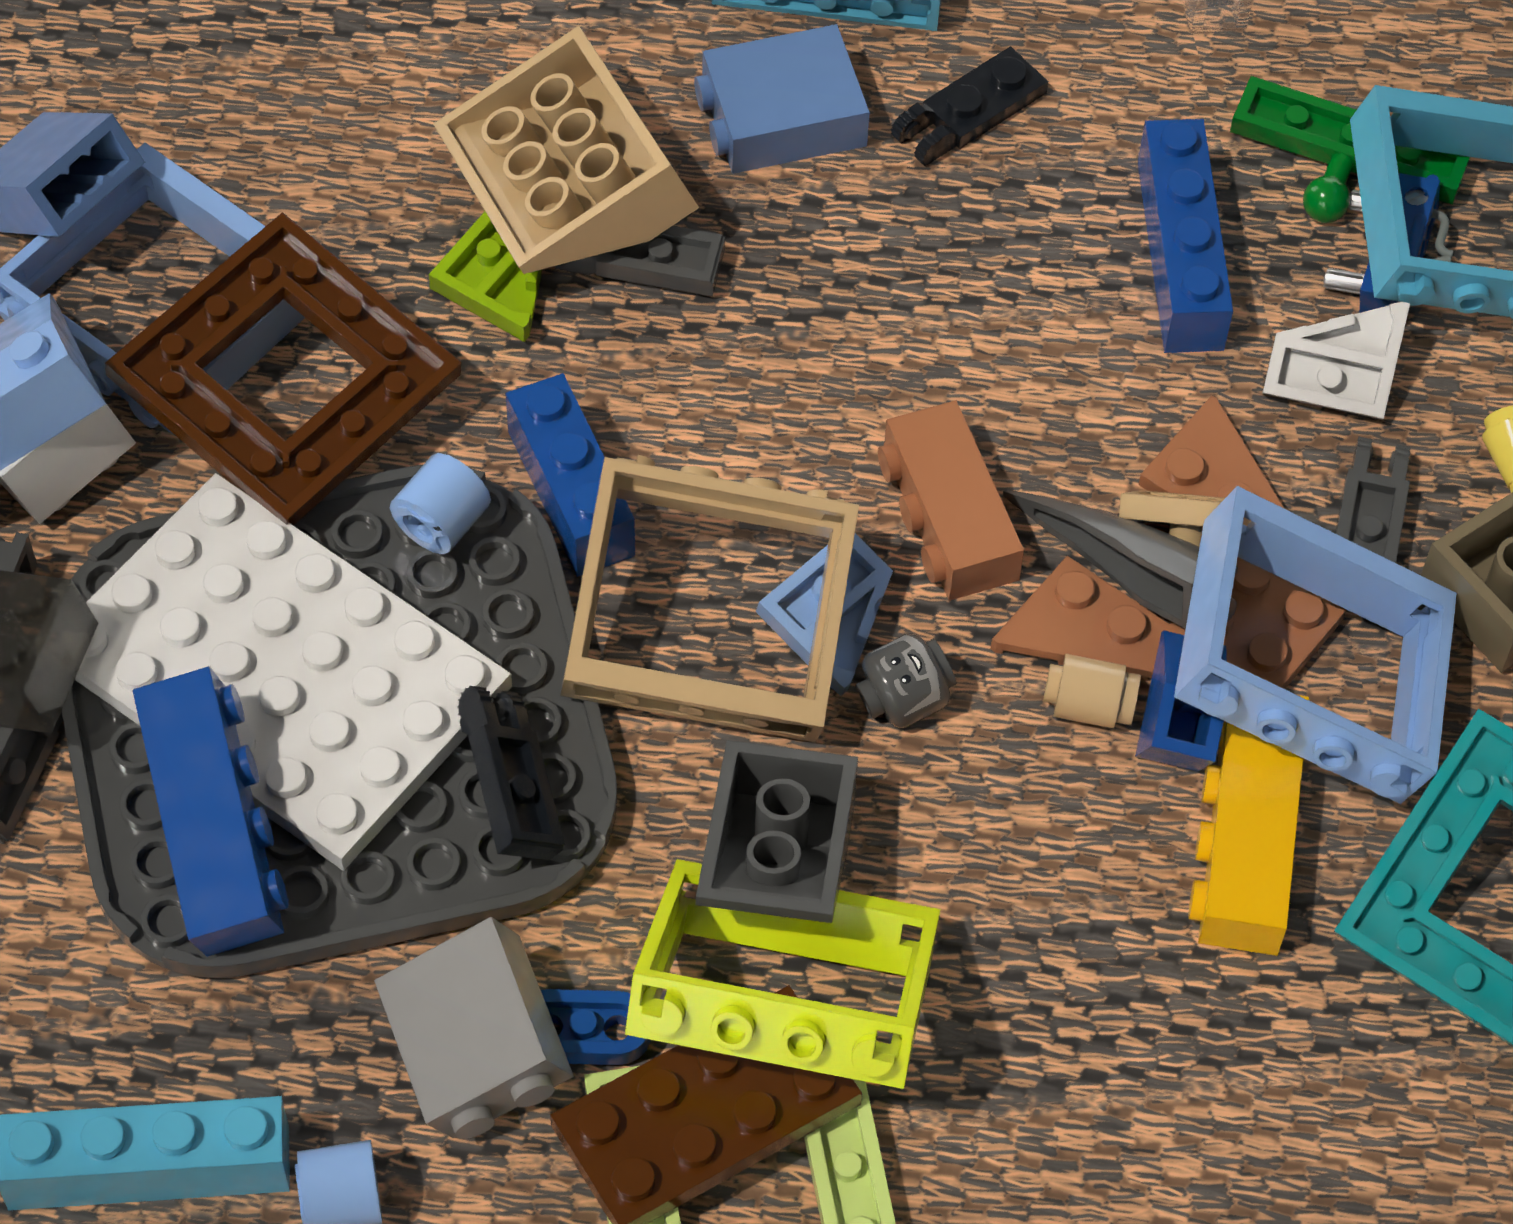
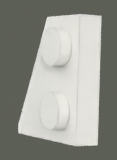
M1397 302L1389 306L1357 314H1349L1329 319L1325 322L1276 333L1262 394L1383 420L1410 303Z

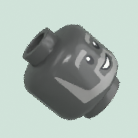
M908 633L869 652L864 657L862 669L866 680L856 684V688L872 719L884 714L891 725L902 729L944 709L950 700L949 688L956 685L957 682L952 668L937 641L933 638L925 642L919 635Z

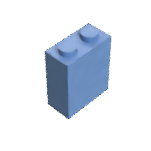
M837 24L703 51L702 75L694 78L696 98L701 111L711 110L714 119L709 122L712 146L716 156L726 154L732 174L867 146L870 112Z
M43 112L0 148V232L60 237L145 163L112 113Z

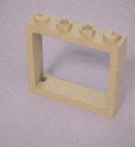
M641 455L637 456L636 461L619 457L617 459L605 457L560 696L816 743L825 723L859 505L844 502L842 499L827 497L828 490H810L805 495L781 490L782 487L779 483L764 478H747L741 483L720 479L717 472L700 466H684L680 471L656 467L653 460ZM616 498L829 538L803 697L588 658Z

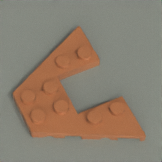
M1212 395L1140 474L1138 485L1147 491L1226 498L1236 486H1239L1284 508L1221 404ZM1067 555L992 638L990 649L999 654H1003L1004 650L1057 660L1058 665H1063L1065 654L1126 665V672L1140 674V680L1148 681L1149 678H1152L1161 632L1165 630L1185 635V628L1174 622L1171 624L1167 623ZM1238 557L1236 564L1238 569L1234 577L1231 598L1237 601V608L1232 618L1227 622L1224 639L1227 662L1286 689L1344 620L1346 609Z

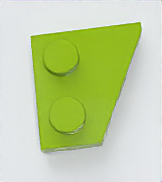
M484 212L429 273L430 289L523 342L530 336L542 269L523 274L487 213Z

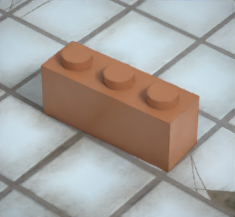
M957 400L887 419L884 445L878 447L877 451L880 468L888 483L897 481L903 495L899 498V507L907 530L910 533L919 531L925 546L921 548V558L929 581L931 583L940 581L949 601L1019 581L1024 548Z

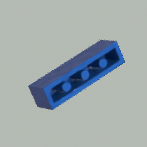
M1204 119L1145 121L1138 156V169L1164 353L1224 351L1233 315V306Z
M208 666L133 689L132 692L188 940L208 957L285 933L280 910L288 908V897L279 871L277 869L270 871L265 848L273 846V834L263 807L255 808L250 786L259 783V775L249 746H240L236 725L243 723L245 717L235 686L233 684L225 686Z

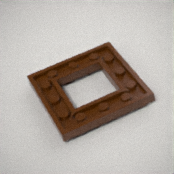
M282 212L106 361L105 371L108 378L227 481L249 495L286 525L290 523L294 526L461 375L462 362ZM283 299L366 369L286 441L203 370L204 367Z

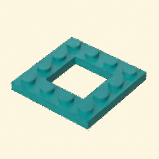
M1478 708L1335 928L1334 933L1513 1047V964L1430 913L1499 805L1502 804L1513 811V729Z

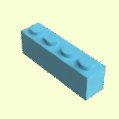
M282 1096L0 1115V1193L8 1210L290 1191L289 1124Z

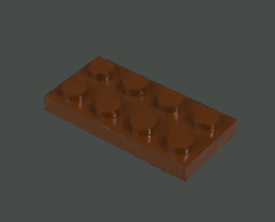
M790 985L775 992V994L798 998ZM677 1045L550 1114L551 1127L611 1224H648L860 1106L862 1092L853 1079Z

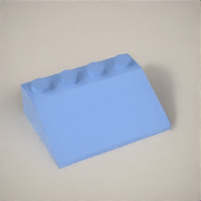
M50 293L0 324L1 471L106 405L56 300Z

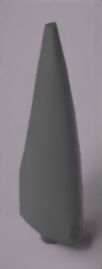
M1008 489L1003 491V497L1050 534L1077 551L1108 575L1140 605L1186 629L1199 546L1148 525L1124 519L1105 511L1045 496ZM1236 565V570H1235V576H1236V574H1237V569H1238L1237 565ZM1233 598L1230 601L1227 622L1232 618L1237 608V601Z

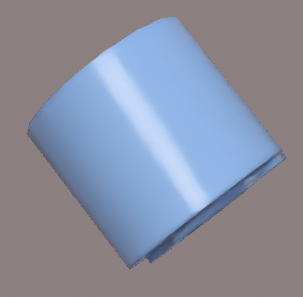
M437 453L426 461L391 501L389 508L392 517L409 538L433 553L446 554L452 550L489 507L491 498L485 484L472 469L450 455Z
M371 1140L297 1151L298 1164H295L302 1224H383Z

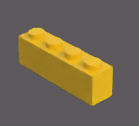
M1298 695L1306 700H1309L1308 696ZM1224 721L1218 746V765L1211 764L1207 766L1204 775L1201 802L1213 804L1211 822L1201 821L1199 825L1195 860L1207 862L1205 881L1195 879L1193 881L1188 919L1200 921L1199 944L1278 956L1287 930L1303 758L1279 746L1265 742L1259 737Z

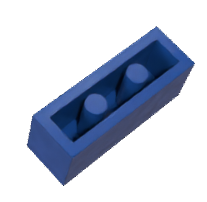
M564 373L506 392L508 433L578 577L583 575L605 457ZM616 498L604 567L635 556V518L626 500Z

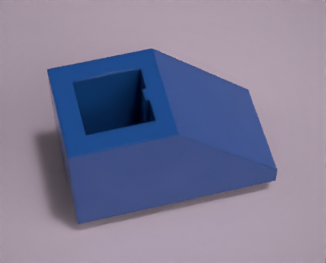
M1164 630L1160 636L1135 757L1200 771L1216 761L1224 720L1208 715L1202 710L1174 697L1184 635ZM1223 645L1221 659L1227 661L1226 646Z

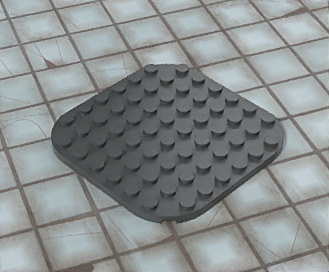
M423 465L345 479L294 526L511 673L512 687L508 691L519 693L518 695L522 696L531 729L536 731L565 843L563 846L564 850L551 860L497 854L469 735H467L344 871L268 818L274 840L273 846L265 848L270 871L274 869L279 871L288 897V908L280 910L285 933L207 957L188 940L141 727L54 665L93 887L105 918L116 934L132 950L156 965L190 976L228 978L250 975L474 926L489 917L502 920L526 914L561 898L589 874L605 851L616 820L617 783L615 767L598 702L560 696L575 614L553 534L537 507L516 488L513 492H510L504 487L486 480L485 472L472 469L488 489L491 502L489 507L452 550L446 554L433 553L409 538L398 526L389 508L391 501ZM175 513L145 519L128 525L110 534L87 551L89 559L77 570L70 581L64 579L57 593L50 618V638Z

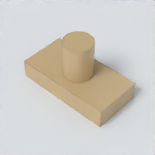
M1147 490L1121 493L1119 517L1170 523L1169 534L1200 547L1204 520L1225 498ZM1244 517L1243 524L1247 526L1251 520Z

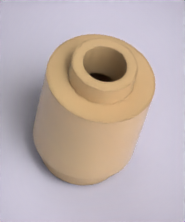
M1065 654L1063 666L1050 664L1043 702L1055 704L1053 717L1113 729L1115 723L1131 725L1141 675L1126 672V665Z

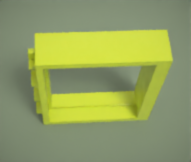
M677 859L633 972L625 1035L904 1089L930 972L941 909L839 890L832 923L696 905V899L685 897L686 891L683 890V884L685 882L698 885L702 864ZM903 924L922 928L919 942L901 939ZM683 934H689L906 976L897 1017L672 974L670 970ZM663 989H667L664 1000L660 999ZM878 1030L893 1033L891 1044L876 1041Z

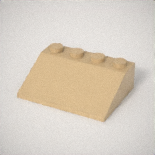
M577 26L433 124L523 274L649 242L699 208L580 26Z

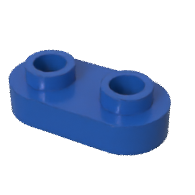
M541 990L553 1023L562 1028V1032L558 1037L569 1064L623 1065L637 1060L649 1047L650 1039L628 1035L623 1040H612L605 1034L606 1030L612 1025L621 1024L626 1026L630 993L600 990Z

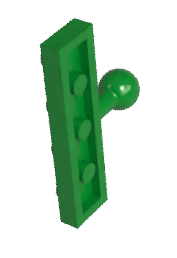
M1250 76L1234 113L1230 132L1328 164L1324 176L1314 179L1306 187L1303 194V206L1306 213L1313 220L1321 223H1332L1345 215L1350 206V193L1345 184L1350 172L1357 173L1350 119L1356 112V109ZM1395 145L1398 173L1424 178L1432 174L1437 175L1440 180L1439 201L1453 205L1470 157Z

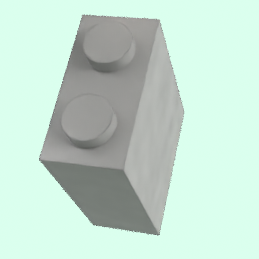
M493 917L487 918L374 980L425 1123L452 1138L468 1139L481 1135L493 1127L495 1124L494 1119L516 1107H529L545 1101L554 1093V1087L574 1077L520 936Z

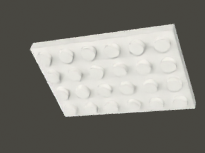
M216 473L42 646L45 657L49 662L139 726L133 689L209 666L225 686L230 684L235 686L242 703L245 721L237 724L236 729L240 746H249L258 770L259 783L250 786L255 808L263 807L268 818L343 871L466 738L467 734L461 730L459 722L461 717L458 715L459 709L457 708L459 705L458 699H460L461 693L465 691V688H469V686L484 687L486 691H490L491 697L496 698L497 693L508 691L512 687L510 672L292 524L288 523L286 525L249 495Z

